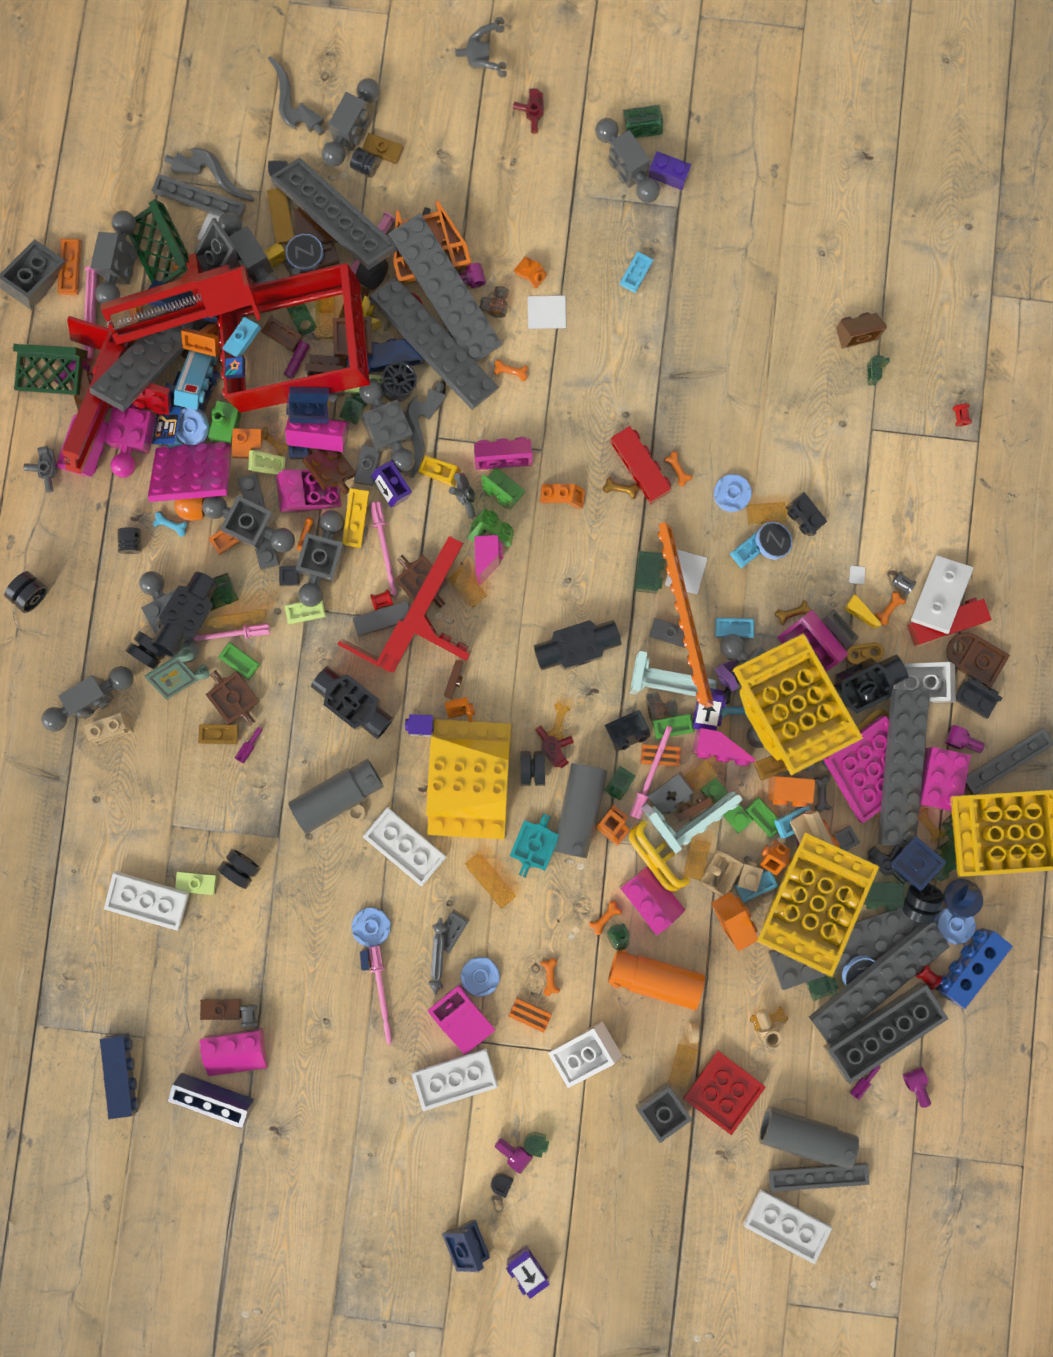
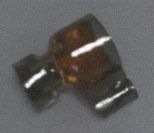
M497 286L493 294L495 298L482 297L479 308L481 311L488 312L493 317L504 318L508 308L506 299L508 298L509 290L505 287Z
M658 692L646 693L648 715L651 721L663 719L667 714L670 716L678 714L675 700L663 703Z

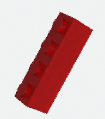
M629 426L612 436L610 444L651 505L670 492L671 482L666 476L663 477L661 474V467L656 460L653 461L650 457L651 452L646 445L643 446L639 439L641 437L637 430H633Z
M975 597L965 601L966 605L959 606L949 634L914 622L908 624L907 627L914 646L991 621L992 619L985 600H977Z

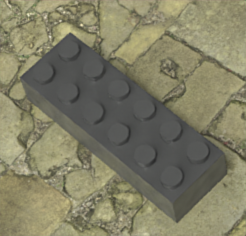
M920 982L853 1026L837 1040L829 1044L827 1043L823 1047L844 1080L851 1084L949 1018L928 986Z

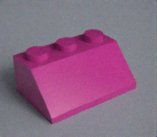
M74 414L56 462V468L80 476L92 477L97 470V461L103 453V445L107 437L109 423L103 421L82 474L66 470L65 456H63L62 452L77 416Z
M288 416L285 428L287 445L343 452L350 421L329 419L328 424L289 423Z
M517 437L515 440L508 441V439L501 438L497 439L496 442L480 440L478 443H474L476 470L495 469L496 467L499 469L532 466L531 439Z
M498 535L474 536L475 567L478 585L482 584L500 565L499 560L503 559L502 541H498Z
M813 609L777 637L783 644L804 633L825 672L840 663L848 655Z
M648 866L619 887L655 935L664 931L686 911L674 894L660 884Z
M263 1028L204 1036L199 1040L201 1059L208 1076L267 1068Z

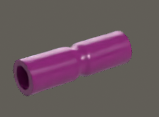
M299 342L293 358L284 372L286 377L294 379L301 366V362L310 348V345L306 342Z

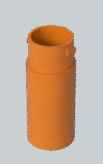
M617 950L611 965L608 983L614 988H627L630 992L695 1011L702 996L705 974L642 955H631L626 950Z

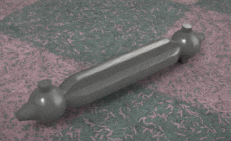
M439 918L438 922L432 926L436 932L433 937L431 965L433 980L429 981L428 984L433 990L434 995L437 994L440 988H443L440 981L443 969L445 940L443 932H446L447 928L442 918Z

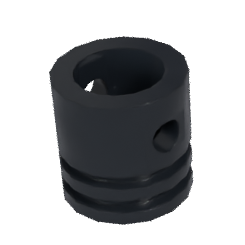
M358 147L351 158L350 168L372 178L379 167L380 157Z
M133 527L117 529L118 548H120L118 553H141V529Z

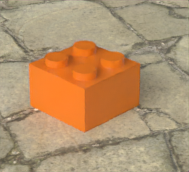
M779 776L770 777L767 800L773 801V805H788V802H792L794 807H807V804L813 803L815 780Z
M729 892L711 902L725 934L738 951L757 942L756 932H758L755 923L750 920L752 916L748 908L743 905L739 896L735 898L732 892Z

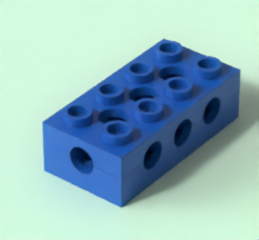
M984 928L978 929L972 936L973 940L971 943L962 948L961 956L957 961L954 960L950 964L948 973L942 976L941 983L935 988L936 991L954 1005L966 1009L1012 949L1013 945L995 931Z

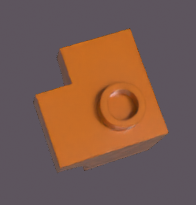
M233 428L232 458L249 459V451L262 450V429Z
M613 804L596 825V829L618 846L630 831L624 824L628 816Z

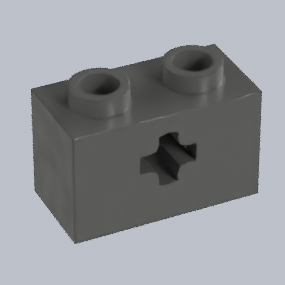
M680 771L653 791L648 797L662 815L666 812L669 815L678 808L676 805L679 802L683 801V803H686L690 800L695 789ZM675 791L677 795L670 798L668 796L670 792L673 793Z

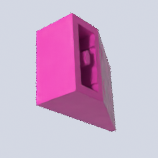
M282 470L276 475L280 513H298L341 507L339 487H330L323 490L309 470Z
M703 728L696 730L692 753L697 754V758L708 759L716 757V761L724 763L732 760L735 761V765L749 766V763L755 762V758L723 733Z
M460 983L427 1010L438 1026L464 1055L496 1030Z

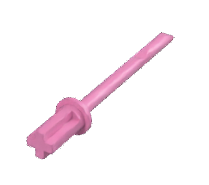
M373 502L370 504L374 522L372 527L378 528L391 593L393 596H397L383 526L387 525V522L384 520L381 502Z
M268 623L249 626L244 624V629L196 635L194 640L201 641L244 635L246 639H249L252 636L270 634V625Z
M667 725L642 792H636L637 798L630 816L641 819L643 813L641 807L649 799L647 793L672 730L671 726Z
M380 945L368 947L372 967L370 972H375L382 1017L384 1019L385 1037L388 1045H390L392 1037L387 1020L388 1012L381 974L385 967H383Z

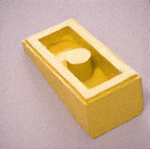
M425 455L418 473L455 487L457 480L454 479L455 473H461V469L456 465Z
M854 594L849 598L843 608L845 611L873 629L880 627L881 623L858 596Z

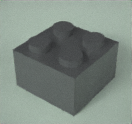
M667 1082L635 1105L637 1111L659 1143L692 1121L691 1116Z

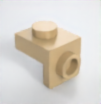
M751 861L744 864L737 886L757 892L763 869L758 868L759 864Z

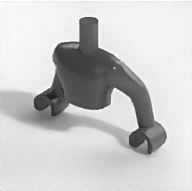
M498 17L494 23L477 29L468 38L466 48L455 49L456 57L467 56L470 67L496 70L499 77H505L507 71L501 69H506V64L504 62L498 64L490 62L488 42L479 40L484 34L493 30L503 33L505 29L503 26L504 19Z

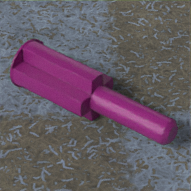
M258 727L250 740L244 742L234 757L237 761L245 763L255 748L253 744L263 731L262 728Z
M878 1065L872 1069L865 1078L862 1077L854 1086L850 1094L855 1099L860 1100L872 1085L869 1082L877 1074L881 1066Z

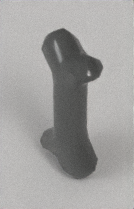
M824 775L822 778L815 777L813 780L818 785L819 800L815 810L821 812L823 809L829 811L832 807L826 801V785L830 778L827 775Z

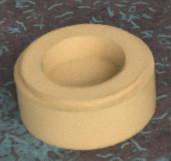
M359 803L347 810L348 819L352 822L362 821L366 817V808Z
M689 1023V1043H698L700 1038L699 1025L697 1023Z

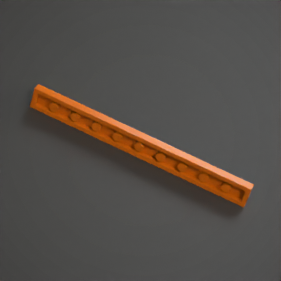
M663 522L658 524L660 529L658 536L660 541L663 542L664 548L662 553L668 563L666 571L672 580L670 588L676 597L674 604L676 611L680 614V628L684 631L685 635L683 643L689 652L687 660L693 669L692 681L698 690L696 698L699 704L701 703V705L708 708L714 706L676 543L672 527L668 523Z

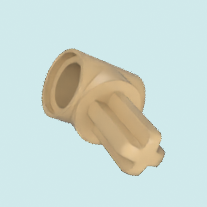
M760 1009L756 1012V1017L761 1027L759 1030L760 1038L769 1048H778L782 1043V1036L778 1032L776 1025L771 1023L767 1010ZM774 1033V1038L767 1041L768 1036Z

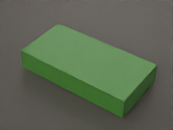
M231 642L227 644L218 656V658L248 680L251 679L261 666V664Z
M691 714L652 720L656 739L663 737L667 725L672 727L669 737L694 732Z
M757 797L744 810L769 838H773L778 833L774 822L778 817Z

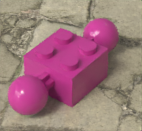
M133 404L124 412L116 407H112L106 443L109 446L120 449V454L116 455L111 461L112 472L120 478L130 477L135 471L136 464L131 457L132 451L149 454L156 417L150 411L140 410L141 408Z

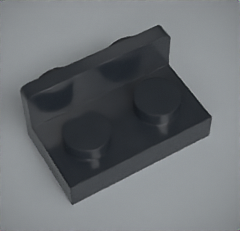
M802 492L785 507L788 510V516L792 520L797 521L800 525L799 529L804 535L814 536L817 533L816 531L827 522L805 492Z
M975 678L963 680L956 692V702L981 717L988 719L997 702L1002 700V697L998 695L999 692L992 688H985L981 685L982 682Z
M640 710L605 724L615 751L626 750L631 745L637 742H644L651 736L649 727Z

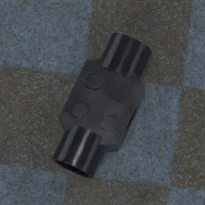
M196 571L186 586H178L158 618L157 626L159 630L151 645L169 657H176L183 643L191 644L211 612L213 604L210 599L218 588V583L210 576Z
M589 620L554 631L551 640L533 645L541 671L558 665L562 669L568 670L600 660L603 651L621 646L622 642L614 620L598 625Z
M896 654L879 663L869 658L836 674L833 686L845 707L860 713L891 698L893 686L908 679L909 676L902 660Z
M326 666L311 684V688L324 697L323 705L353 729L363 728L376 739L382 736L394 719L379 707L380 700L348 674L341 677Z

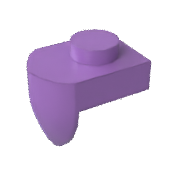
M737 661L724 662L714 670L720 684L724 688L728 687L732 692L738 688L735 676L731 673Z

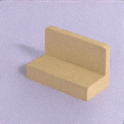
M806 810L790 821L799 843L804 833H808L833 845L818 811Z

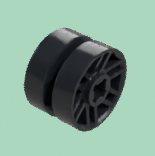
M404 362L389 364L379 381L383 387V396L390 401L398 400V402L409 398L417 383L414 369Z
M25 571L11 581L5 590L4 597L12 604H15L20 611L28 613L43 601L47 595L48 587L40 580H37L32 573Z
M138 631L134 640L139 646L130 643L125 651L154 670L161 663L155 656L164 658L165 654L159 652L151 645L153 640L151 637Z
M520 751L521 786H531L532 778H534L535 786H545V751H534L533 759L531 758L530 751Z
M232 848L226 856L229 862L222 861L217 870L232 883L247 889L252 882L249 876L255 877L261 868L246 855Z
M927 884L921 892L910 885L902 910L906 916L916 922L924 924L934 923L939 916L945 896L940 889L931 884Z

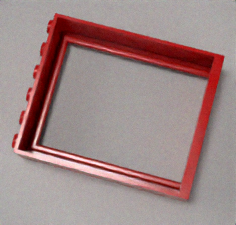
M347 263L252 286L260 313L343 295L349 368L246 390L245 377L227 379L224 376L225 358H232L234 356L227 353L223 347L240 324L241 318L255 315L252 305L219 315L217 322L220 328L219 343L222 349L220 359L223 364L221 376L224 381L222 392L224 398L240 413L287 403L289 387L329 388L330 394L370 385L360 281Z

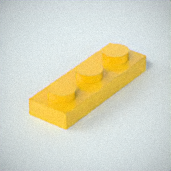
M350 488L342 541L346 546L362 547L370 491Z

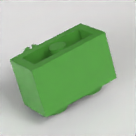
M217 401L216 406H213L211 411L212 423L209 424V439L215 443L225 442L232 445L233 428H239L242 413L230 403Z

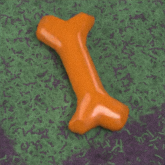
M500 359L494 362L496 366L494 370L495 375L505 372L518 376L521 381L527 380V365L522 368H516L503 364Z
M672 451L670 456L665 457L664 462L670 463L678 475V485L685 486L686 481L692 479V475H688L683 471L678 462V452Z
M306 518L297 545L299 551L302 549L306 533H310L313 523L312 518Z
M893 592L892 601L883 612L875 613V617L880 619L882 625H888L891 613L898 605L905 604L906 600L900 597L899 592Z
M615 901L609 902L608 910L598 921L589 922L590 927L594 928L596 935L602 934L603 926L613 915L622 914V910L617 907Z
M551 958L549 961L543 960L540 964L546 969L547 986L544 994L546 996H550L552 993L558 994L560 989L556 987L554 980V967L557 964V960L555 958Z

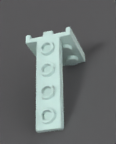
M638 652L635 658L629 694L637 695L644 687L696 697L698 690L692 681L691 675L649 668L650 658L646 657L647 652ZM708 679L710 688L716 689L717 681Z
M730 791L677 832H674L666 823L665 818L655 806L651 808L648 804H645L641 809L670 848L677 853L682 849L680 847L682 844H688L693 836L704 832L713 821H719L724 816V813L735 809L743 799L736 792Z

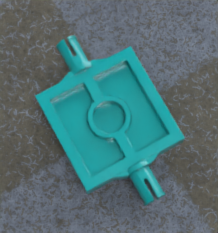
M544 813L539 824H532L524 820L510 853V857L519 860L523 864L518 875L522 876L523 874L525 878L530 867L546 870L557 843L558 834L547 828L551 816L548 815L545 820L546 814Z

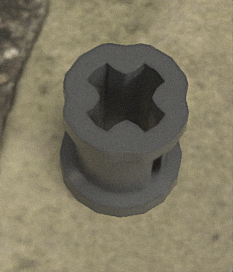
M900 571L892 581L891 586L898 587L907 596L917 582L910 580Z
M257 1005L240 1006V1010H242L241 1027L258 1026L256 1021Z

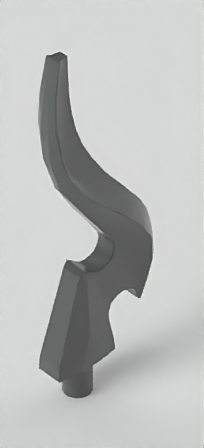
M269 56L268 60L275 68L279 78V113L283 121L295 130H297V123L303 122L309 132L315 130L319 136L323 135L325 130L321 126L324 123L321 116L302 103L296 109L291 108V86L288 75L283 67L274 58Z
M190 148L193 152L191 158H186L178 152L175 158L169 155L165 156L164 161L171 164L170 169L172 172L200 175L201 167L207 166L219 185L227 193L240 199L254 201V197L240 191L231 183L219 161L211 152L201 148Z
M437 383L435 390H428L425 402H419L416 395L406 409L405 417L413 433L412 441L415 451V464L410 474L412 478L417 473L424 457L425 444L418 418L425 416L430 420L445 401L446 395L442 394L444 385L441 383Z

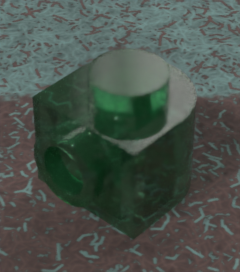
M624 923L613 925L607 931V938L614 949L625 950L629 946V931Z
M531 1132L525 1137L524 1147L528 1154L542 1158V1154L547 1153L549 1141H546V1134Z

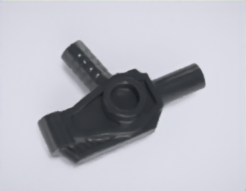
M874 845L867 852L868 860L879 866L878 870L885 876L894 875L903 885L906 884L908 881L889 866L899 855L902 847L894 846L888 856Z

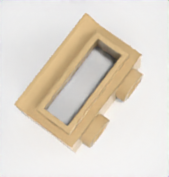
M123 713L84 725L88 741L95 743V745L132 733L127 714Z
M717 850L699 884L722 897L731 892L732 886L740 875L744 864ZM724 859L728 861V864L717 885L713 887L710 884L715 875L719 876L721 874L719 867Z

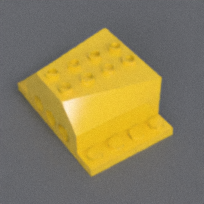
M804 633L733 669L742 686L739 693L745 713L763 746L777 761L781 759L784 761L791 775L863 739Z
M434 720V736H431L426 805V815L428 816L427 835L505 839L511 724Z
M1053 790L950 797L958 876L1053 870Z
M804 833L797 851L792 856L771 901L757 942L832 977L879 866L808 833Z

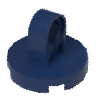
M955 880L943 892L945 896L944 903H946L949 913L957 918L966 919L973 917L980 912L983 906L982 892L970 880Z

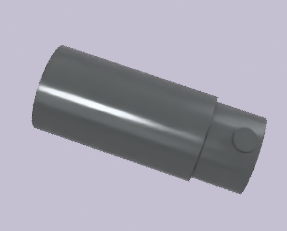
M366 759L350 769H344L289 801L288 804L299 826L308 834L365 801L366 797L380 790L384 785L371 762Z
M571 763L557 829L559 833L555 852L587 859L591 838H594L607 775L606 770Z
M771 1106L767 1108L761 1123L759 1142L762 1145L826 1165L833 1164L849 1170L855 1164L859 1149V1137L838 1130L835 1126Z

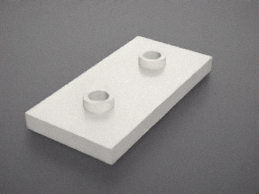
M936 555L911 622L949 634L974 567Z
M389 807L384 810L363 836L364 839L421 887L447 857Z
M114 871L104 909L178 931L181 927L190 892Z
M487 1048L411 1072L422 1111L498 1088Z
M761 1188L743 1223L744 1227L813 1264L816 1263L832 1230V1227Z

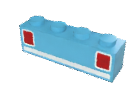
M189 350L175 388L174 405L198 409L199 404L204 402V390H208V378L213 376V365L217 364L218 356L214 357Z

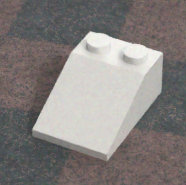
M951 662L904 664L909 678L893 686V689L930 692L929 703L956 702L955 664Z
M603 1021L548 1053L568 1088L615 1064L622 1057Z

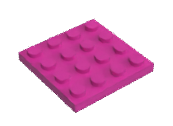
M225 442L156 448L148 491L149 502L227 495L232 445Z
M881 715L859 731L863 739L823 759L860 823L866 822L881 810L889 720L885 715Z

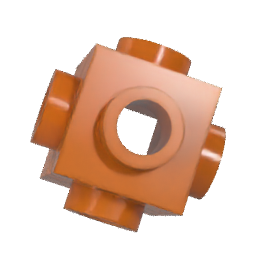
M773 840L770 845L766 844L761 852L763 858L760 866L777 876L782 868H786L789 864L791 849Z

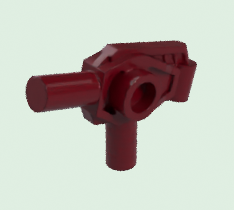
M538 88L529 89L528 104L514 101L513 109L526 112V118L531 121V133L537 134L538 121L543 117V93L538 91Z
M541 725L536 728L535 731L543 740L541 749L545 751V755L553 766L561 767L562 769L569 764L561 748L574 743L572 736L557 740L555 736L549 737Z

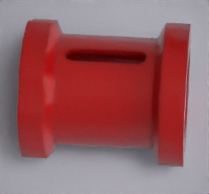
M965 403L952 407L956 415V427L973 423L968 410L970 404Z
M389 589L377 595L370 594L375 611L385 605H394Z
M929 965L924 966V969L916 974V977L918 979L921 978L930 990L935 989L943 979L941 975H936Z

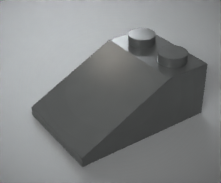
M212 218L194 252L197 255L203 272L228 265L230 269L237 268L236 247L216 218Z
M34 239L0 273V288L32 310L47 293L65 264V260Z

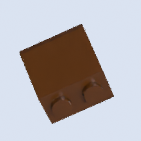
M866 312L860 314L857 318L846 317L841 319L836 330L841 348L844 349L878 340L887 326L877 313L870 314Z

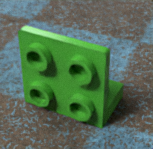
M497 467L488 477L485 475L481 477L482 490L489 496L494 495L498 499L497 502L504 508L512 509L525 493L523 488Z
M484 508L471 523L467 538L474 542V536H483L487 530L492 535H498V539L507 547H510L514 535L512 526L507 522H502L492 510L489 511Z

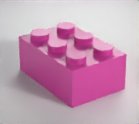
M936 747L926 748L920 805L952 812L950 797L964 795L971 755Z

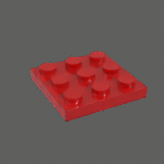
M717 1050L683 1099L732 1136L766 1086Z

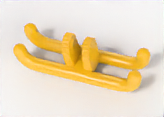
M643 820L638 825L633 826L629 832V840L660 884L668 891H677L681 887L687 886L690 883V879L688 877H684L681 880L677 879L666 865V862L675 853L673 851L668 852L663 858L659 855L661 850L665 849L668 845L666 841L654 849L644 835V829L648 823Z

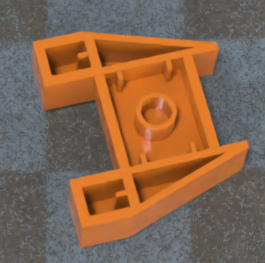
M437 200L435 201L437 212L422 215L444 252H448L450 261L456 271L463 270L468 265H471L467 244ZM396 211L395 229L410 220L401 221L399 211ZM399 251L394 252L393 264L398 282H401L403 285L417 282Z

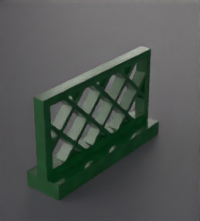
M153 199L148 203L150 207L134 217L136 224H140L138 235L132 232L129 234L133 246L137 248V254L151 283L156 280L157 271L164 273L161 282L169 283L188 270L186 263L189 262V254L165 204ZM151 213L154 216L152 225L146 223L147 216ZM145 226L151 227L149 238L143 236ZM156 229H159L162 233L160 241L154 240ZM142 239L148 240L146 251L140 247ZM153 242L159 243L157 254L151 253ZM164 245H167L170 249L168 257L161 256ZM150 255L156 256L153 267L148 264ZM161 258L167 259L165 270L158 269ZM172 261L176 262L179 268L173 273L169 272Z
M13 344V351L17 352L15 391L80 396L83 358L88 357L87 350L77 347ZM24 357L30 361L26 368L23 366ZM41 359L46 363L42 369L37 365ZM56 360H59L62 365L55 370L53 364ZM72 361H76L75 369L71 371L68 365ZM34 367L37 374L31 378L28 372ZM50 369L53 374L47 380L44 373ZM65 369L69 375L62 380L60 374ZM26 377L29 382L24 387H21L22 379ZM41 377L44 384L38 388L35 382ZM55 379L60 383L56 389L51 385ZM71 379L74 382L73 391L69 390L66 386Z

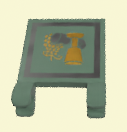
M186 646L176 657L147 673L145 678L167 700L196 681L208 678L210 672L206 665H201L193 672L184 663L194 658L192 649Z

